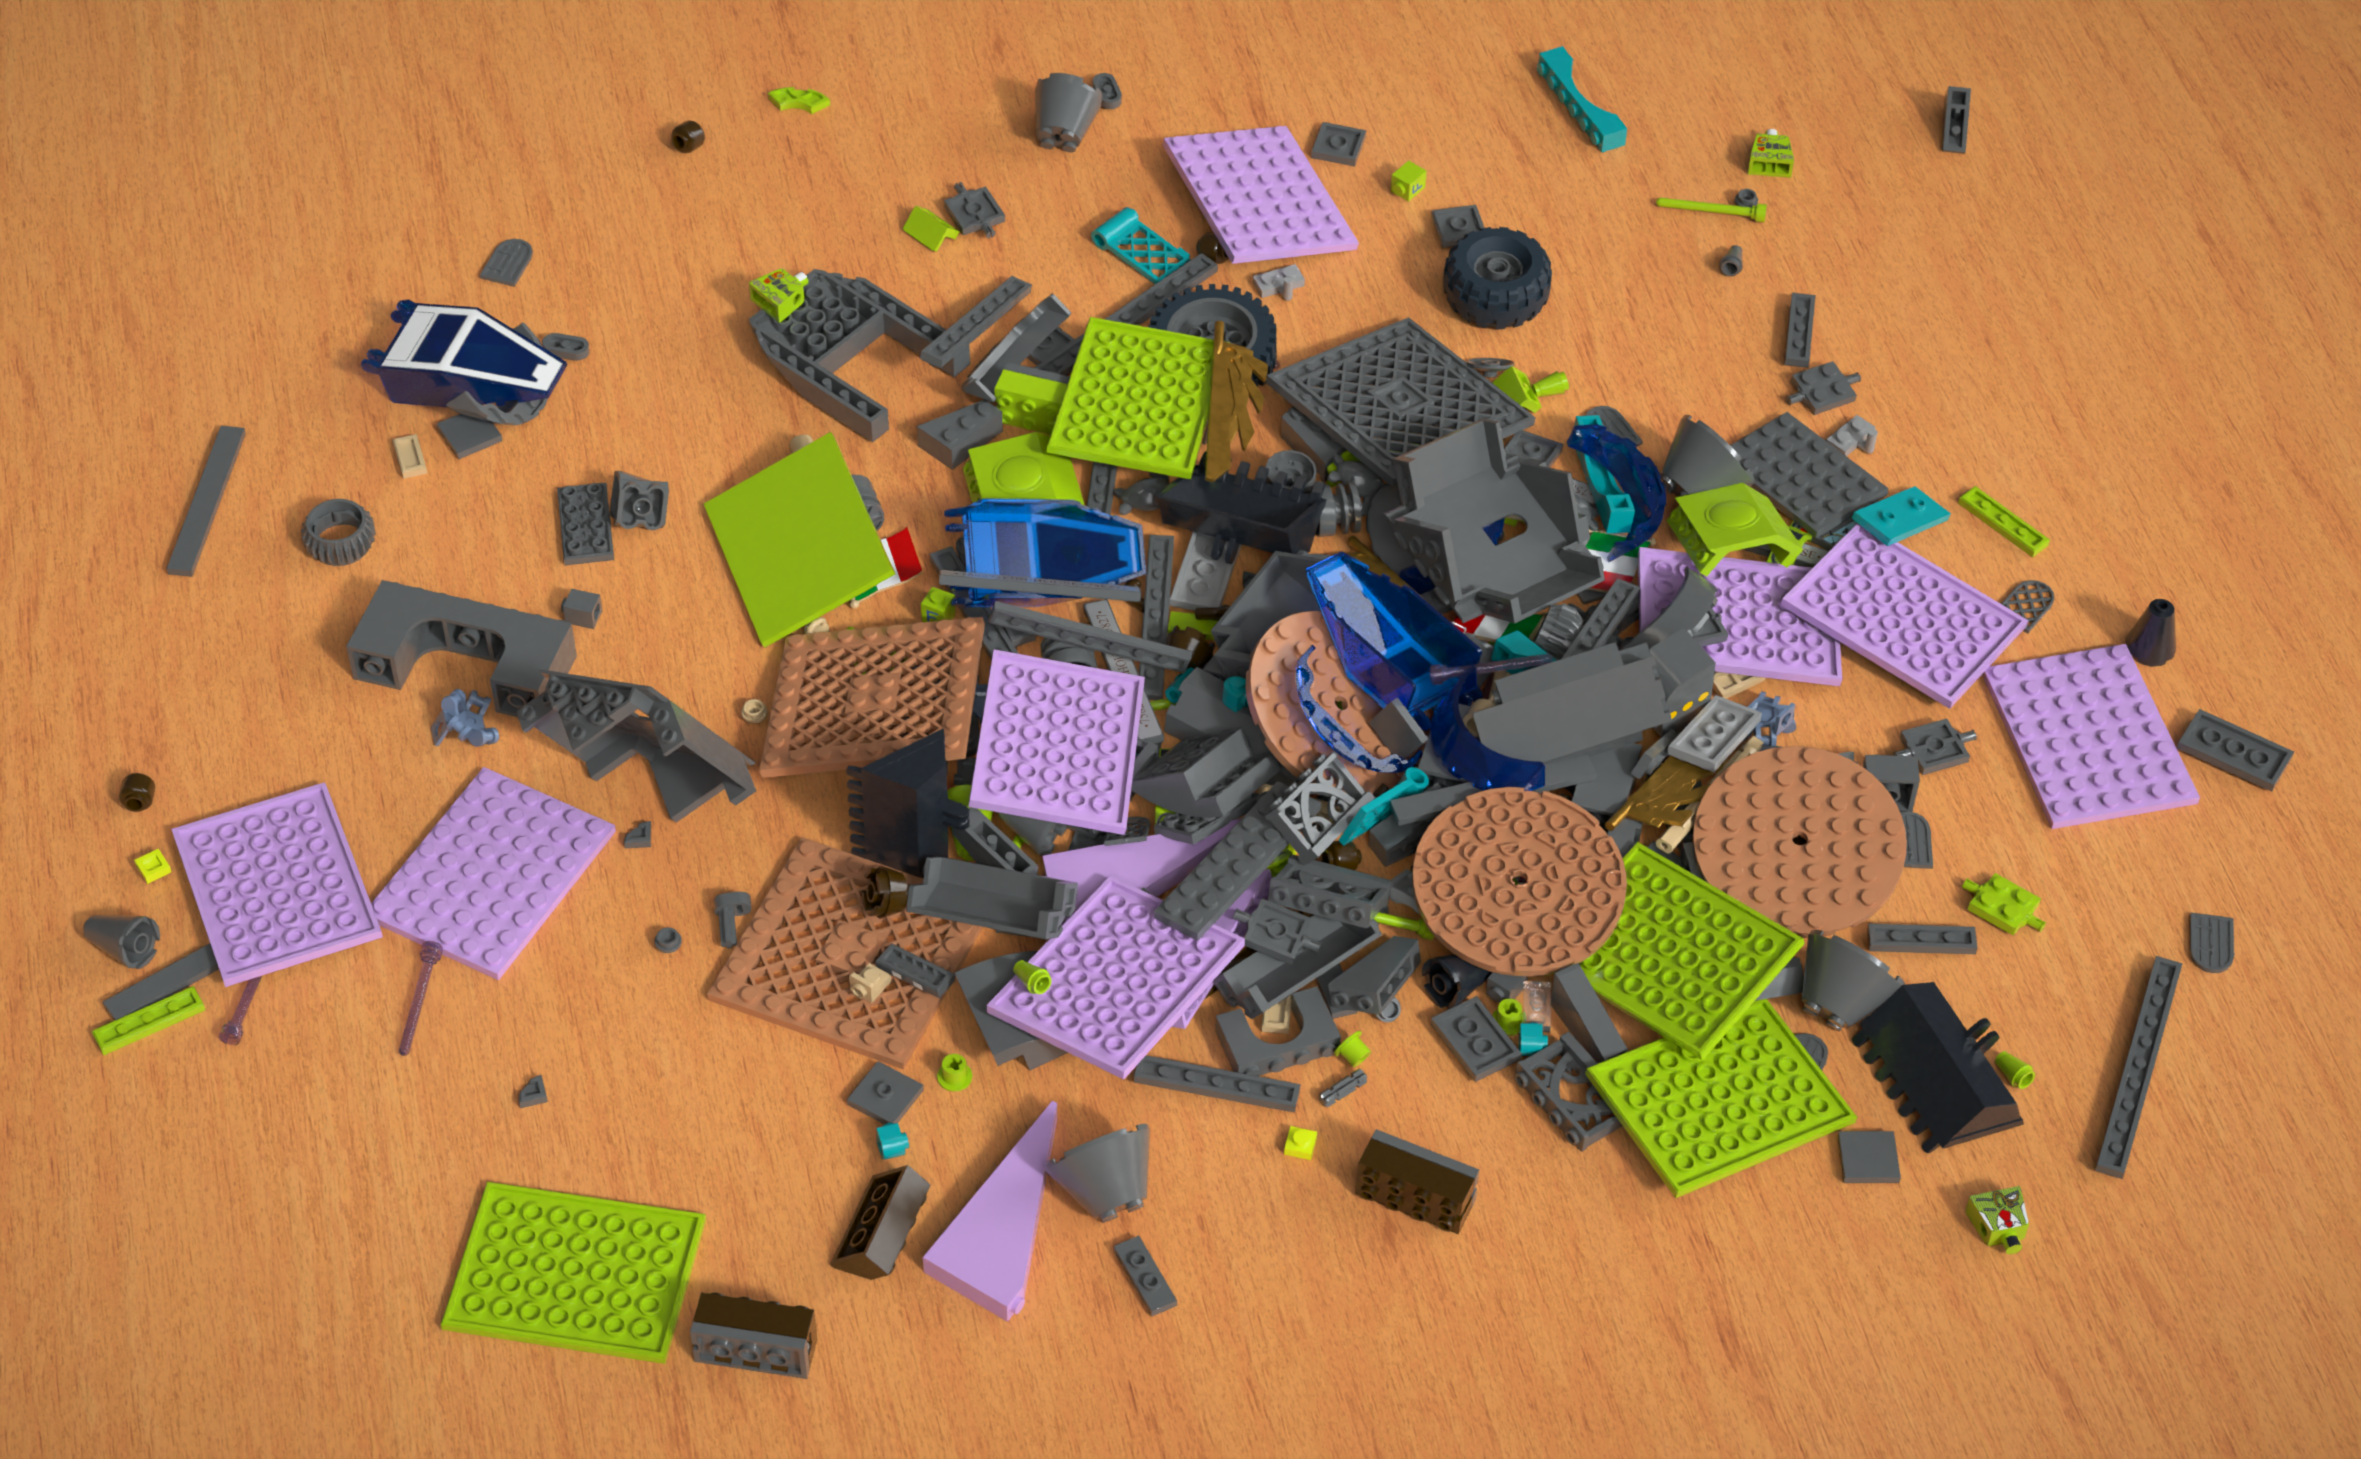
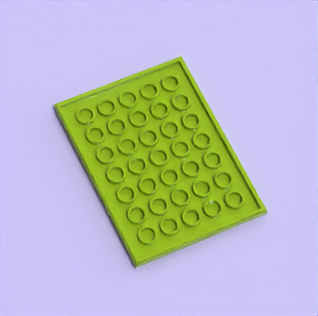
M1090 317L1047 445V453L1191 479L1209 420L1214 339Z
M831 432L704 503L760 642L765 648L895 575V571L845 459Z
M1637 842L1622 858L1626 871L1627 888L1625 903L1618 925L1600 949L1578 964L1581 966L1598 997L1703 1061L1801 949L1805 942L1802 937Z
M1767 999L1754 1001L1703 1061L1663 1037L1591 1066L1585 1072L1588 1079L1675 1198L1852 1125L1858 1118Z
M487 1182L441 1322V1328L446 1331L666 1364L705 1226L706 1214Z

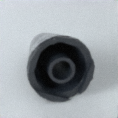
M2153 600L2126 637L2125 644L2130 653L2137 658L2138 663L2151 667L2162 666L2166 664V661L2172 660L2175 655V608L2168 600Z
M1455 954L1433 957L1423 964L1421 971L1422 977L1426 975L1427 984L1424 985V988L1429 998L1438 1007H1448V1009L1460 1004L1488 980V977L1493 973L1474 966Z

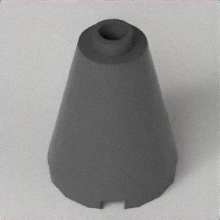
M92 915L85 922L83 928L84 936L87 940L128 968L141 969L149 964L157 952V949H154L156 940L160 941L159 926L155 920L146 916Z

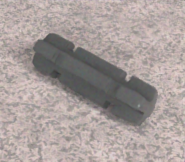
M1357 1069L1351 1073V1077L1346 1076L1330 1086L1331 1090L1326 1089L1319 1094L1320 1102L1325 1107L1336 1103L1335 1100L1339 1101L1355 1091L1356 1086L1359 1088L1366 1084L1367 1075L1362 1069Z

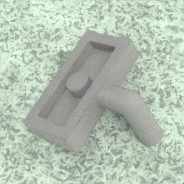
M1296 264L1255 275L1253 276V284L1261 298L1281 293L1284 300L1290 301L1293 297V289L1305 286V279Z
M1856 415L1826 441L1845 456H1848L1857 447L1871 454L1875 448L1878 432L1875 430V426Z

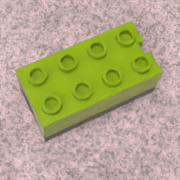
M1007 362L994 388L995 402H998L996 408L1002 411V423L1051 435L1070 376Z

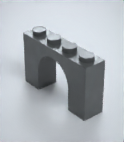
M1317 986L1292 993L1291 1010L1301 1029V1033L1287 1043L1271 1044L1256 1037L1242 1009L1216 1015L1215 1032L1233 1072L1260 1076L1270 1072H1280L1284 1068L1294 1065H1303L1321 1057L1334 1055L1335 1050L1340 1046L1341 1035Z

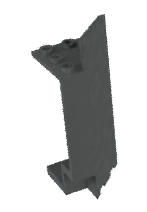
M1299 550L1296 554L1275 551L1212 628L1211 633L1219 650L1202 670L1211 675L1218 676L1223 681L1233 676L1246 679L1251 652L1262 635L1283 618L1301 612H1324L1309 572L1331 562V560L1313 558L1303 550ZM1339 574L1342 582L1331 588L1325 582L1321 583L1332 612L1357 621L1359 617L1351 600L1354 592L1351 587L1344 583L1342 575Z
M1616 642L1495 680L1496 690L1492 691L1495 706L1473 713L1491 777L1584 755L1591 757L1643 740V730L1671 722V715L1664 699L1666 697L1662 682L1656 670L1655 657L1651 656L1647 642L1621 651L1618 650Z

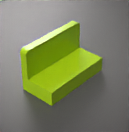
M916 205L903 227L905 232L935 252L938 251L945 237L956 239L960 232L930 210Z
M1512 365L1492 382L1522 407L1524 406L1534 413L1542 407L1527 375Z

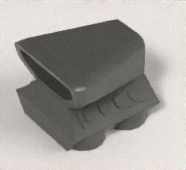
M615 471L610 515L615 519L614 526H622L625 529L646 527L649 530L663 528L666 522L669 496L668 482L650 481L623 471Z

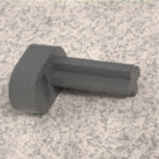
M746 892L723 893L714 898V912L719 916L721 946H727V949L737 945L735 916L746 915L752 909L751 896Z

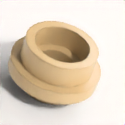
M749 700L742 708V718L748 723L762 722L767 717V708L760 700Z

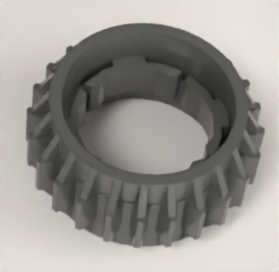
M332 499L322 502L310 511L308 516L305 517V522L302 523L303 529L301 534L304 548L307 549V553L311 554L314 559L316 558L327 565L344 566L352 564L365 556L369 548L371 549V544L375 542L374 535H376L373 517H370L369 511L364 510L363 506L361 507L351 500ZM337 525H351L358 529L352 535L339 540H327L319 536L326 529Z
M1567 604L1551 605L1533 642L1555 660H1561L1578 636L1584 619L1579 615L1577 609Z

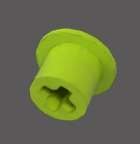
M1515 999L1502 1000L1499 1003L1498 1009L1492 1015L1508 1036L1519 1034L1521 1023L1526 1024L1522 1005Z
M1357 1031L1348 1037L1334 1052L1335 1056L1342 1055L1353 1068L1360 1065L1371 1054L1370 1049L1360 1039L1361 1031Z
M949 1054L946 1056L937 1074L940 1086L947 1091L953 1092L962 1091L967 1088L973 1077L965 1058L959 1054Z

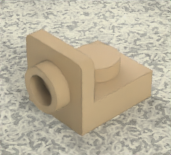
M869 963L859 975L854 972L850 974V991L856 997L864 998L873 1003L891 982V975Z

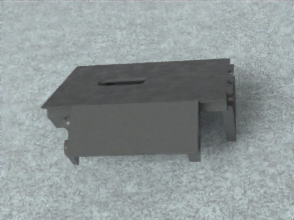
M1483 418L1393 458L1402 505L1383 513V515L1396 531L1393 536L1404 551L1410 550L1416 559L1413 561L1424 578L1429 576L1436 586L1433 590L1444 605L1449 604L1462 623L1482 614L1517 623L1605 580L1601 557L1592 555L1586 547L1590 540L1589 523L1586 515L1578 513L1571 472L1549 468L1545 461L1529 458L1521 461L1518 455L1515 454L1506 458L1500 422ZM1510 515L1518 516L1525 521L1527 530L1523 534L1497 546L1493 544L1482 529Z
M538 669L543 676L549 679L545 687L546 691L516 711L522 730L525 733L534 727L583 760L586 763L590 777L595 781L600 780L636 753L650 762L670 818L676 823L724 789L729 801L734 805L739 804L756 792L747 765L752 766L755 762L651 686ZM639 709L648 717L639 716L634 711Z

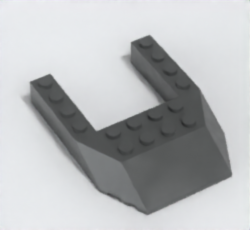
M814 269L806 275L809 283L803 287V304L782 322H777L761 309L749 318V323L766 357L802 397L873 443L889 430L888 409L833 373L884 333L921 356V351L944 333L946 329L865 278L856 277L855 280L843 278V274L827 273L823 270ZM969 345L940 369L955 377L970 365Z

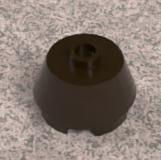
M1176 625L1167 636L1166 645L1192 651V657L1187 669H1195L1196 667L1201 669L1213 657L1212 652L1215 648L1214 643L1209 644L1204 640L1205 634L1188 626L1185 630H1180L1179 626Z
M882 865L877 868H869L864 875L868 879L867 890H862L864 910L871 911L870 916H876L879 919L903 911L908 897V886L904 874Z

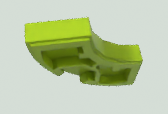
M786 87L768 93V99L780 111L798 108L813 114L830 106V99L812 89L805 91L795 90L794 87Z

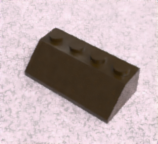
M909 1165L873 1175L830 1265L834 1269L869 1280L891 1274L895 1268V1261L899 1252L906 1244L905 1239L910 1229L916 1223L918 1211L927 1199L926 1194L931 1184Z

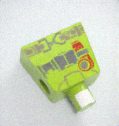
M1768 129L1765 131V134H1757L1750 156L1748 174L1791 178L1794 157L1789 137L1778 135L1775 129Z
M784 269L775 270L749 282L750 300L780 323L803 304V287L809 283L808 278L803 272L792 276Z

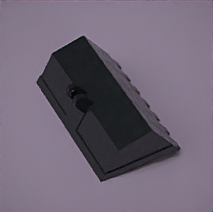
M1206 451L1203 453L1199 465L1195 464L1191 479L1178 477L1154 497L1159 505L1164 524L1215 537L1211 550V558L1213 560H1218L1221 557L1225 542L1229 541L1224 559L1228 564L1234 562L1240 544L1271 553L1280 551L1296 554L1299 550L1310 553L1319 520L1327 502V499L1322 498L1325 489L1324 482L1316 481L1311 495L1303 493L1307 481L1305 477L1297 476L1292 490L1284 488L1288 476L1286 472L1279 471L1273 485L1267 484L1265 482L1269 469L1260 466L1255 479H1248L1250 463L1244 461L1240 463L1236 475L1228 473V470L1216 481H1206Z
M944 728L864 767L848 766L846 768L847 775L862 780H848L847 782L848 789L862 793V795L852 793L848 795V802L863 807H850L848 810L850 816L864 821L852 820L849 823L851 830L864 834H852L850 836L851 843L865 847V849L853 847L851 849V854L924 879L923 866L926 863L927 857L942 856L949 858L948 826L955 829L958 828L959 830H965L970 827V818H968L970 808L962 803L948 799Z
M1934 982L1902 985L1870 1016H1867L1859 1023L1863 1029L1852 1038L1854 1045L1861 1047L1869 1040L1874 1045L1863 1057L1866 1063L1871 1065L1881 1057L1886 1063L1875 1073V1077L1879 1082H1884L1894 1075L1897 1082L1887 1090V1095L1890 1099L1895 1100L1905 1092L1909 1098L1898 1109L1900 1115L1906 1118L1917 1110L1921 1116L1911 1125L1910 1130L1912 1133L1919 1135L1928 1128L1933 1135L1922 1144V1148L1926 1153H1931L1940 1146L1944 1149L2024 1125L2016 1101L1984 1056L1999 1040L1998 1033L1990 1031L1976 1042L1990 1027L1989 1020L1983 1018L1967 1030Z

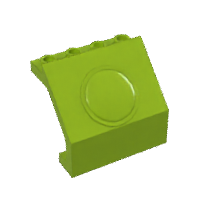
M1033 432L968 449L970 460L965 463L963 472L975 512L1038 513L1056 509L1061 511L1063 518L1079 520L1085 514L1086 508L1071 458L1047 453L1050 436Z
M1743 482L1676 497L1675 499L1679 506L1672 511L1670 517L1666 520L1698 571L1706 577L1723 557L1732 551L1767 544L1780 564L1786 568L1803 551V548L1769 498Z

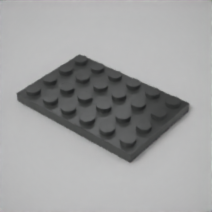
M1788 412L1730 445L1742 458L1739 463L1743 469L1749 468L1754 476L1755 483L1751 488L1768 497L1773 506L1815 538L1820 537L1851 518L1855 511L1874 504L1888 495V487Z

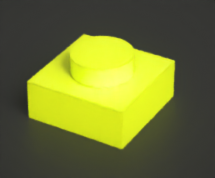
M159 849L134 860L137 869L147 884L171 873L170 865Z
M1290 1126L1284 1155L1311 1160L1317 1140V1131Z

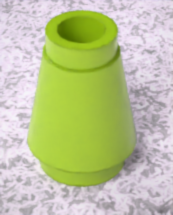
M1556 371L1532 384V388L1537 397L1564 394L1566 390H1569V383L1564 372L1558 373Z
M1020 960L1015 964L1014 974L1017 975L1030 993L1043 994L1050 988L1052 980L1047 970L1024 960Z
M2006 1051L2001 1052L1996 1057L1995 1064L1998 1065L2013 1087L2024 1089L2033 1082L2035 1072L2031 1065Z

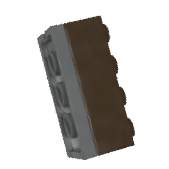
M1376 1129L1358 1162L1356 1194L1367 1201H1375L1387 1206L1390 1210L1403 1212L1418 1221L1428 1222L1438 1226L1443 1231H1451L1459 1235L1476 1201L1479 1169Z
M701 1292L690 1330L691 1341L694 1344L693 1354L695 1362L803 1379L808 1378L817 1344L814 1309L801 1305L795 1307L781 1305L775 1301H755L748 1297H728L715 1292L711 1294Z

